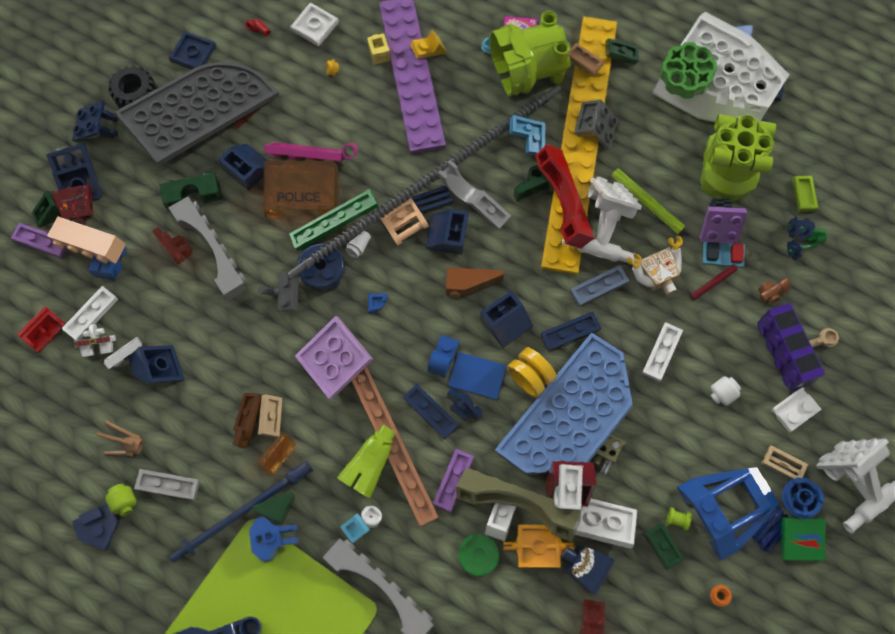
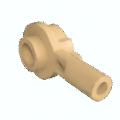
M827 328L820 332L818 338L810 340L812 348L821 344L825 347H833L838 343L839 336L835 330Z

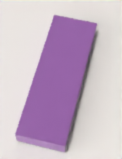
M22 223L18 224L10 238L14 242L63 259L68 250L65 246L63 249L55 246L53 240L47 237L48 233Z
M458 449L455 450L432 504L433 506L449 513L452 512L457 500L456 485L465 469H470L474 456Z

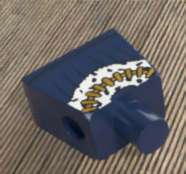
M567 546L561 554V557L569 562L565 572L587 593L593 595L597 594L615 562V559L586 546H579L576 551Z

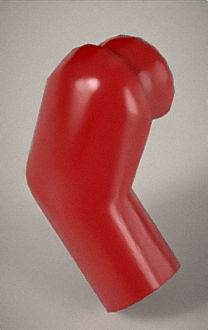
M259 19L247 20L245 22V27L249 31H260L265 37L271 33V30Z

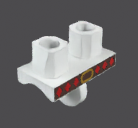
M91 324L88 331H83L84 337L90 336L91 339L74 341L75 347L80 348L82 357L95 355L93 344H99L100 354L113 352L112 341H116L115 335L99 337L100 334L105 333L104 328L98 329L96 324Z

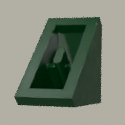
M46 190L32 211L37 228L55 222L57 217L62 218L52 193Z
M290 491L252 506L256 513L283 524L296 497Z

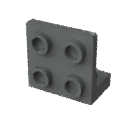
M601 99L582 102L574 133L577 137L594 135L606 149H610L618 123L617 118Z

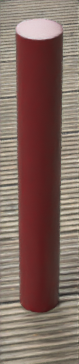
M733 264L689 295L691 300L695 301L738 271L737 266Z

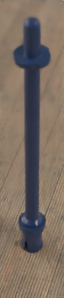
M307 460L292 471L291 469L288 470V474H286L284 479L191 542L184 539V546L170 555V561L176 562L188 553L194 556V549L251 511L253 509L252 506L266 501L289 484H298L300 479L313 472Z

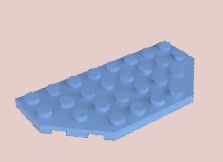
M591 332L558 372L557 378L545 388L495 449L496 453L527 476L549 473L552 461H582L589 463L633 407L623 352Z

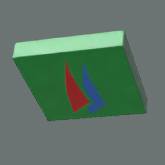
M782 517V559L825 561L826 519Z

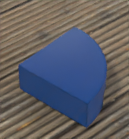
M368 294V313L371 314L381 310L387 302L388 294Z

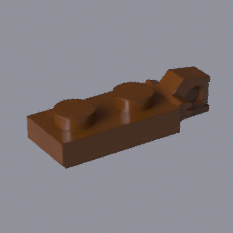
M244 393L233 428L235 438L232 445L239 448H247L261 406V394Z

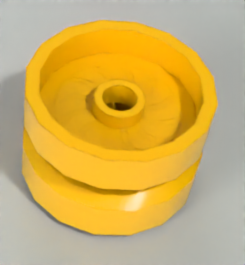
M526 347L519 354V360H513L506 367L508 374L517 385L529 395L537 398L545 390L544 385H550L557 378L555 370L547 360L529 347Z

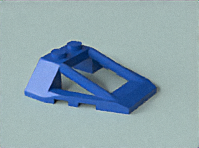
M757 468L695 477L677 487L686 504L693 505L713 540L709 543L720 561L739 551L779 504ZM727 480L711 490L704 487L707 484ZM742 483L757 509L729 524L714 497ZM753 522L742 534L735 538V531Z

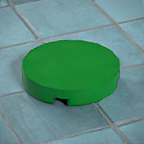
M471 535L460 545L458 552L459 563L468 574L477 577L485 576L492 572L498 564V547L494 540L486 535Z

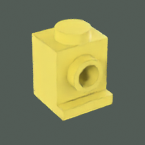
M384 33L368 37V47L373 64L391 61L390 50Z

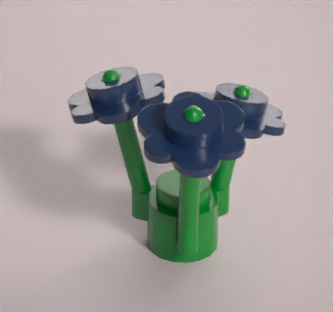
M795 216L787 224L789 237L793 238L797 234L799 239L805 240L807 238L810 244L802 246L800 243H797L796 239H793L787 243V252L794 261L802 257V250L817 248L818 244H823L827 240L826 230L815 229V223L810 222L809 218L799 220V217Z

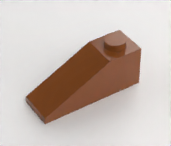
M447 267L446 295L452 298H460L461 296H467L502 282L504 271Z

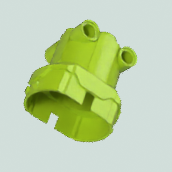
M553 11L543 12L539 25L522 29L514 24H507L500 29L490 32V51L498 75L505 72L510 74L509 78L501 80L507 96L529 93L537 80L549 77L550 81L554 84H560L564 81L567 68L571 67L569 57L570 44L566 40L564 29L556 24L557 15Z
M718 114L714 126V131L718 132L709 136L704 151L700 181L701 189L713 198L729 199L731 202L739 201L748 197L756 189L760 172L769 174L771 171L773 157L769 155L774 145L773 138L776 131V123L757 121V119L750 115L738 116L736 119L734 116Z

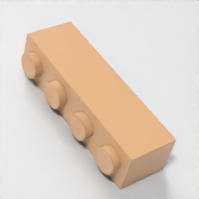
M57 217L47 237L53 240L55 246L62 249L65 246L76 254L80 251L82 255L91 259L94 256L98 261L105 264L107 262L116 264L126 245L115 235L61 217Z

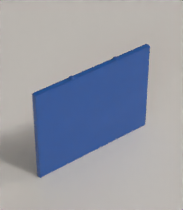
M458 352L448 386L497 400L507 365Z

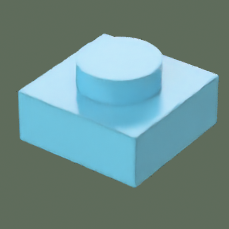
M358 513L340 526L351 543H354L370 530Z

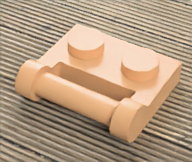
M412 198L396 209H393L392 212L390 211L388 215L385 214L384 217H380L397 246L422 228L426 229L429 227ZM416 218L419 220L418 223L397 235V230Z

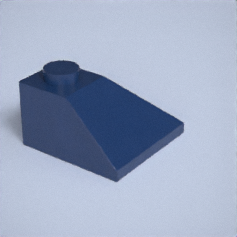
M173 345L138 347L128 357L133 375L147 384L184 380Z

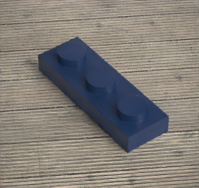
M590 312L541 332L540 336L549 352L586 337L591 332H598L601 330V326L594 312Z
M418 384L403 397L444 440L459 426Z

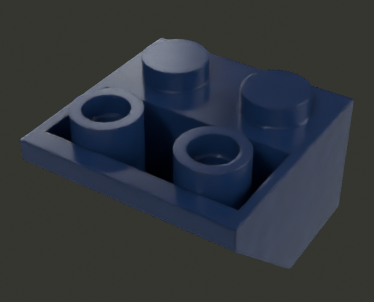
M248 144L230 147L218 159L222 169L248 191L274 167L270 161Z
M449 209L432 214L426 249L462 255L469 222V212Z
M509 291L480 312L481 322L502 348L533 327L523 304L512 291Z

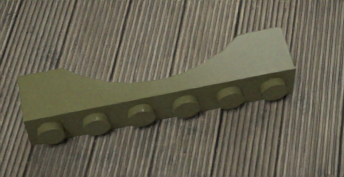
M466 468L456 485L457 499L473 505L504 503L520 507L539 518L552 535L572 542L581 521L582 510L558 508L555 506L553 498H547L534 491H528L515 484L506 483L496 477L487 476L476 470Z

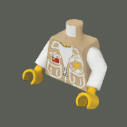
M680 236L676 237L677 242L675 244L673 238L670 237L668 239V243L673 246L672 249L668 247L641 259L640 255L633 254L635 257L634 262L632 258H627V263L633 265L632 270L637 282L650 287L653 291L663 287L667 295L677 291L673 282L678 279L681 273L682 257L681 248L679 247L682 245L683 240Z

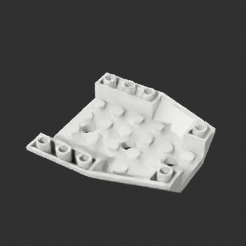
M704 12L699 16L681 45L685 42H694L698 46H705L712 52L711 56L717 63V71L709 89L702 95H695L692 99H683L679 95L669 93L665 89L664 81L659 79L652 94L691 116L704 121L715 123L718 114L734 116L736 119L738 116L750 115L757 119V121H761L789 77V74L752 36ZM724 67H731L733 69V72H726L724 70ZM756 84H763L765 86V89H758L756 87Z

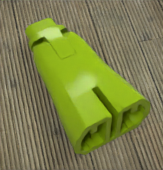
M382 425L378 432L375 431L365 441L337 478L348 486L354 487L353 489L362 495L371 498L390 454L391 444L394 442L392 439L396 432Z

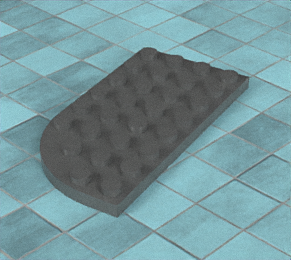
M215 62L188 71L115 111V115L156 165L159 166L278 97V91L265 77L247 66L230 62Z

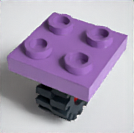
M713 198L707 208L699 237L700 241L738 244L747 215L746 208H732L729 199Z

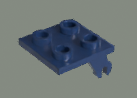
M103 101L78 109L72 141L77 142L99 134L112 138L114 136L118 137L116 130L108 129L99 123L100 118L117 122L119 119L115 114L104 110L105 103Z

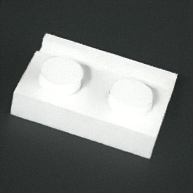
M138 337L134 338L104 359V364L108 369L113 366H119L125 361V357L131 355L138 347L142 346V342Z
M801 387L771 409L789 433L822 410L814 399L804 391V387Z

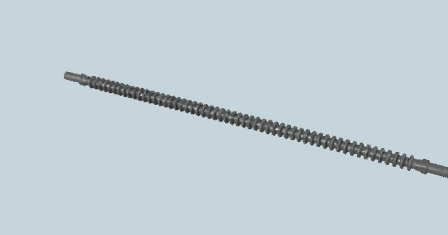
M557 85L547 93H542L538 99L535 98L533 101H530V104H526L518 112L507 117V120H503V123L500 122L491 131L488 130L487 134L484 133L475 142L473 141L471 145L468 144L467 147H464L455 156L452 155L451 159L448 158L439 167H435V170H431V173L428 172L427 176H423V179L419 178V182L415 181L410 187H406V190H402V193H398V196H394V199L390 198L389 202L386 201L385 205L382 204L381 208L378 207L377 211L373 210V214L369 213L368 217L364 216V220H359L360 223L356 222L355 226L351 225V229H346L347 232L343 231L342 235L338 234V238L334 237L333 241H329V244H324V248L320 247L319 251L316 250L315 254L311 253L310 257L303 259L302 263L287 272L290 279L294 278L305 269H310L315 262L319 263V259L323 260L324 256L328 257V253L332 254V250L336 251L337 247L341 248V244L345 245V241L349 242L350 238H354V235L358 236L359 232H363V229H367V226H372V223H376V220H380V217L385 216L384 214L388 215L389 211L392 212L393 208H397V205L401 206V202L405 203L406 199L409 200L410 196H414V193L418 194V190L422 191V187L426 188L431 182H435V179L438 180L439 175L437 173L440 170L443 172L448 167L447 162L449 160L455 165H459V162L462 163L463 159H467V156L471 157V154H475V151H479V148L482 149L483 145L486 146L487 143H491V140H495V137L498 138L499 135L510 129V118L513 115L526 118V116L537 111L538 108H541L542 104H546L550 98L561 91V87Z

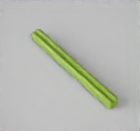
M616 169L612 173V177L618 183L625 185L624 188L628 189L634 197L677 234L683 231L685 225L624 172Z

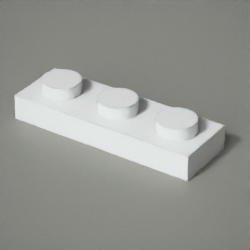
M102 286L62 329L76 341H80L84 336L83 331H88L91 324H96L118 298Z
M664 323L643 369V375L658 382L661 381L683 332L682 329L669 323Z

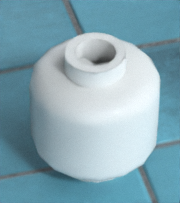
M722 377L711 386L713 393L710 396L717 404L721 402L723 405L728 406L740 397L741 387L732 377Z

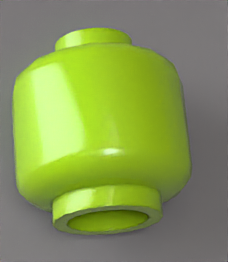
M124 484L111 487L105 497L110 512L120 514V516L130 514L133 511L132 508L137 503L132 488L124 486Z

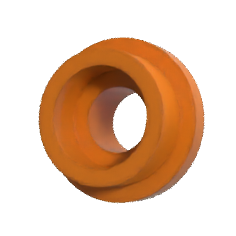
M717 585L711 589L710 598L716 606L724 607L731 602L732 594L726 586ZM718 592H721L723 594L722 600L718 599Z

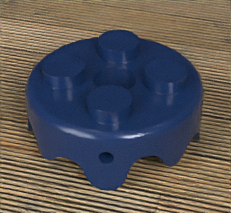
M315 244L306 248L301 253L297 266L302 263L303 259L310 257L311 253L315 254V251H319L320 247L324 248V244ZM332 250V254L328 253V257L324 256L323 260L319 259V263L323 262L326 264L324 269H316L318 263L315 262L310 269H305L299 274L300 280L305 287L308 286L321 292L327 289H336L339 286L343 274H345V264L338 250Z

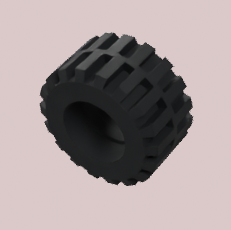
M136 65L131 67L124 66L122 70L121 68L118 69V72L112 75L113 79L109 80L110 85H108L109 93L119 109L157 89L149 71L144 70L141 66L137 68ZM140 87L136 92L127 94L131 89Z

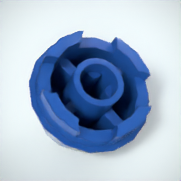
M795 478L784 486L782 500L784 507L792 515L808 519L816 516L821 511L824 503V494L820 486H817L813 481L806 478Z

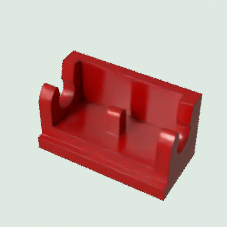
M45 306L17 335L40 353L60 333L66 323Z

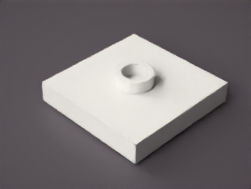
M310 3L290 28L291 31L320 46L339 21L335 16Z

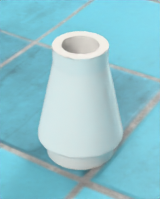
M366 231L361 232L347 244L346 252L353 258L362 256L368 241L371 239L370 234Z

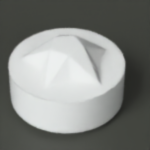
M368 506L363 509L360 517L368 528H374L380 523L382 514L377 507Z

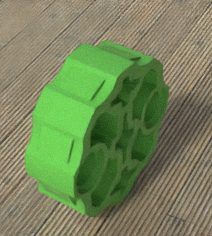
M685 42L681 46L672 47L667 52L660 70V79L664 81L665 89L671 94L681 96L683 99H692L695 95L704 94L709 89L717 71V63L711 56L712 52L705 46H698L694 42Z

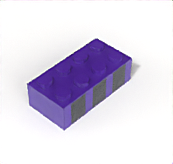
M791 303L768 310L757 322V327L766 340L768 351L774 357L776 368L780 370L783 376L784 385L791 392L813 384L824 376L825 372Z

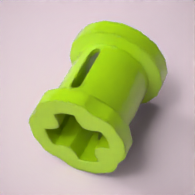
M671 507L667 514L666 525L670 526L672 524L682 527L683 530L687 531L691 523L692 514L690 512L682 513Z

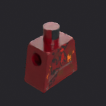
M87 184L51 191L62 218L70 221L73 220V222L86 226L85 218L94 215L92 186Z

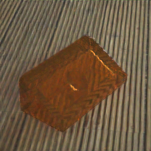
M283 432L257 464L268 474L273 475L297 444Z

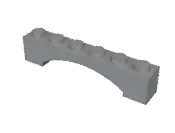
M186 197L170 206L169 209L180 227L196 232L212 248L218 270L217 278L214 281L226 300L229 301L246 291L247 289L244 285L247 282L241 272L237 274L235 271L237 265L232 258L228 259L225 255L228 251L223 243L219 245L216 241L219 237L214 229L209 230L207 227L210 223L205 215L200 216L198 213L201 209L196 201L191 202L190 198Z
M339 539L323 556L337 572L341 573L342 570L354 572L377 584L395 605L403 624L401 631L404 634H427L434 626L431 623L433 618L424 610L420 613L415 608L417 603L409 596L404 598L399 593L402 589L393 581L389 584L384 580L386 575L378 567L375 570L368 565L371 561L363 553L358 556L353 551L356 547L347 539L344 542Z

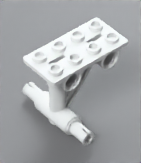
M598 176L596 179L591 177L588 198L596 200L595 207L601 209L596 239L590 241L582 249L577 248V250L582 253L585 252L600 258L609 259L613 262L619 260L627 263L628 257L632 258L634 262L635 257L633 254L636 253L622 250L620 246L611 244L609 241L621 216L632 219L637 209L641 210L642 206L637 202L638 199L634 198L633 194L624 188L625 185L618 182L611 184L607 182V179ZM563 238L562 244H563V245H567V244H565V241H564V238Z
M874 438L871 440L839 442L834 446L835 450L823 455L819 459L820 462L816 465L818 469H823L834 481H838L843 476L850 479L865 498V501L855 509V514L843 522L844 528L850 533H854L864 523H870L895 501V480L880 487L876 466L890 455L888 448L885 446L889 443L887 439Z

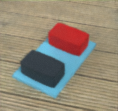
M703 242L704 264L732 266L734 264L737 267H744L745 244Z

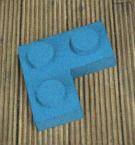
M515 115L510 118V134L526 138V154L535 156L545 146V123Z

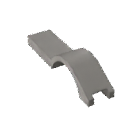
M449 160L447 162L448 167L443 172L440 170L437 173L459 200L467 205H471L494 228L499 230L511 215L484 190H478L471 186L461 176L458 167Z

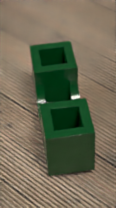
M206 172L194 177L187 176L180 180H169L159 184L162 202L167 211H170V206L194 192L199 193L203 203L222 200L219 182L214 172Z

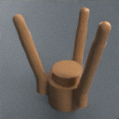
M105 421V424L129 437L122 439L99 432L96 434L98 437L122 443V448L126 450L105 451L104 455H127L134 457L135 454L141 452L143 447V439H140L139 435H135L109 421Z

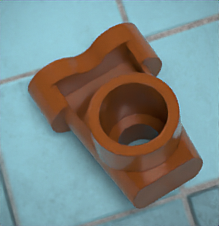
M784 278L775 285L771 281L764 283L758 288V291L761 293L760 299L764 304L777 302L781 295L790 291V282L787 278Z

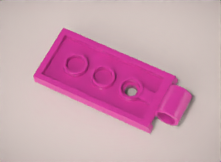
M277 142L264 145V153H270L271 157L288 155L289 159L306 157L307 161L324 159L325 163H335V161H341V159H351L359 152V148L355 143L344 145L342 150ZM347 146H351L354 149L353 155L347 153Z

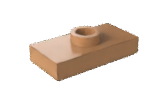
M575 43L570 49V62L592 77L604 65L603 60L578 43Z

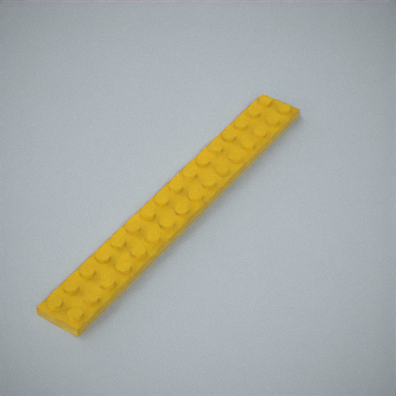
M583 16L579 45L603 60L604 65L593 77L575 65L561 150H563L587 216L590 201L588 191L591 186L590 179L594 175L599 141L594 135L577 137L574 131L582 102L601 99L605 104L612 59L606 57L605 41L608 38L615 40L617 22ZM554 190L541 269L578 275L582 252H579L575 247L562 244L563 235L560 228L563 222V211L560 200Z

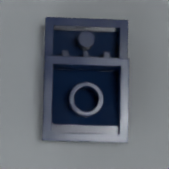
M85 142L46 154L59 190L88 184L92 186L93 200L103 197Z

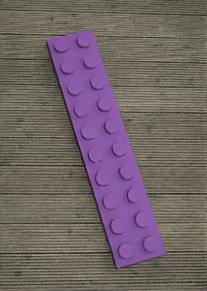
M414 0L379 2L410 154L446 148L426 57L417 59L410 46L412 40L422 39Z

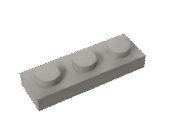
M139 469L134 489L195 501L200 480Z

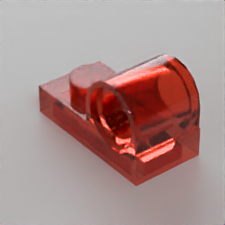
M159 227L152 231L177 265L191 255L192 247L184 236L179 235L171 238L167 231L162 232Z
M584 599L582 624L579 634H604L605 602Z

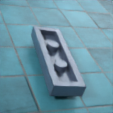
M619 265L570 289V293L578 307H581L628 284L629 279Z

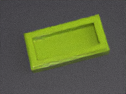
M794 176L792 182L798 212L817 211L819 208L813 177Z

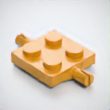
M517 525L518 536L516 542H503L504 551L516 550L518 568H560L562 550L567 546H574V542H562L560 537L552 535L545 525Z

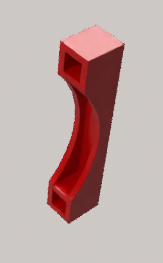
M546 144L535 155L540 171L551 183L560 200L563 211V222L560 230L565 244L582 249L594 239L593 232L563 150Z

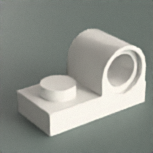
M560 464L559 486L555 488L554 492L556 507L581 509L583 466Z
M495 503L486 526L485 535L505 541L516 506Z

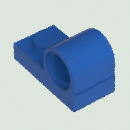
M441 335L436 350L432 352L429 359L427 371L446 378L460 341Z

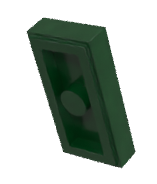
M610 38L605 41L606 57L635 65L639 62L638 46Z
M663 523L644 533L666 570L685 560Z

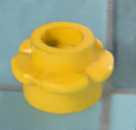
M334 59L326 62L327 75L334 77L336 73H339V64L335 63Z

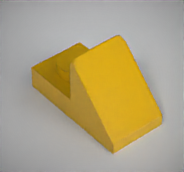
M431 30L427 38L412 40L410 43L417 59L442 55L447 52L440 37L434 30Z

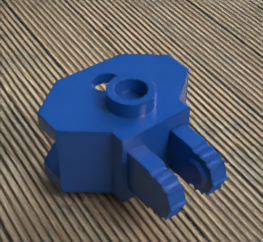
M266 517L256 518L249 530L251 551L261 561H273L278 551L284 548V546L299 543L298 538L295 537L283 540L282 534L296 531L297 525L280 527L279 525L275 526Z

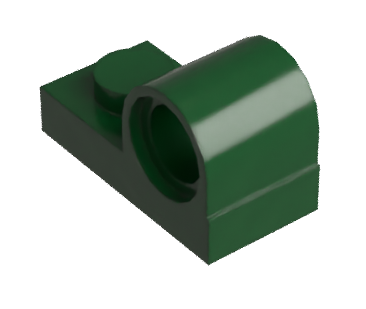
M533 165L529 168L527 183L522 182L515 187L513 196L516 201L549 188L550 182L540 171L538 165Z

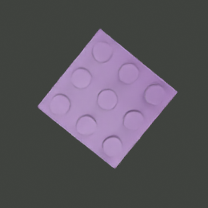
M337 316L295 355L328 399H333L373 360L371 355Z

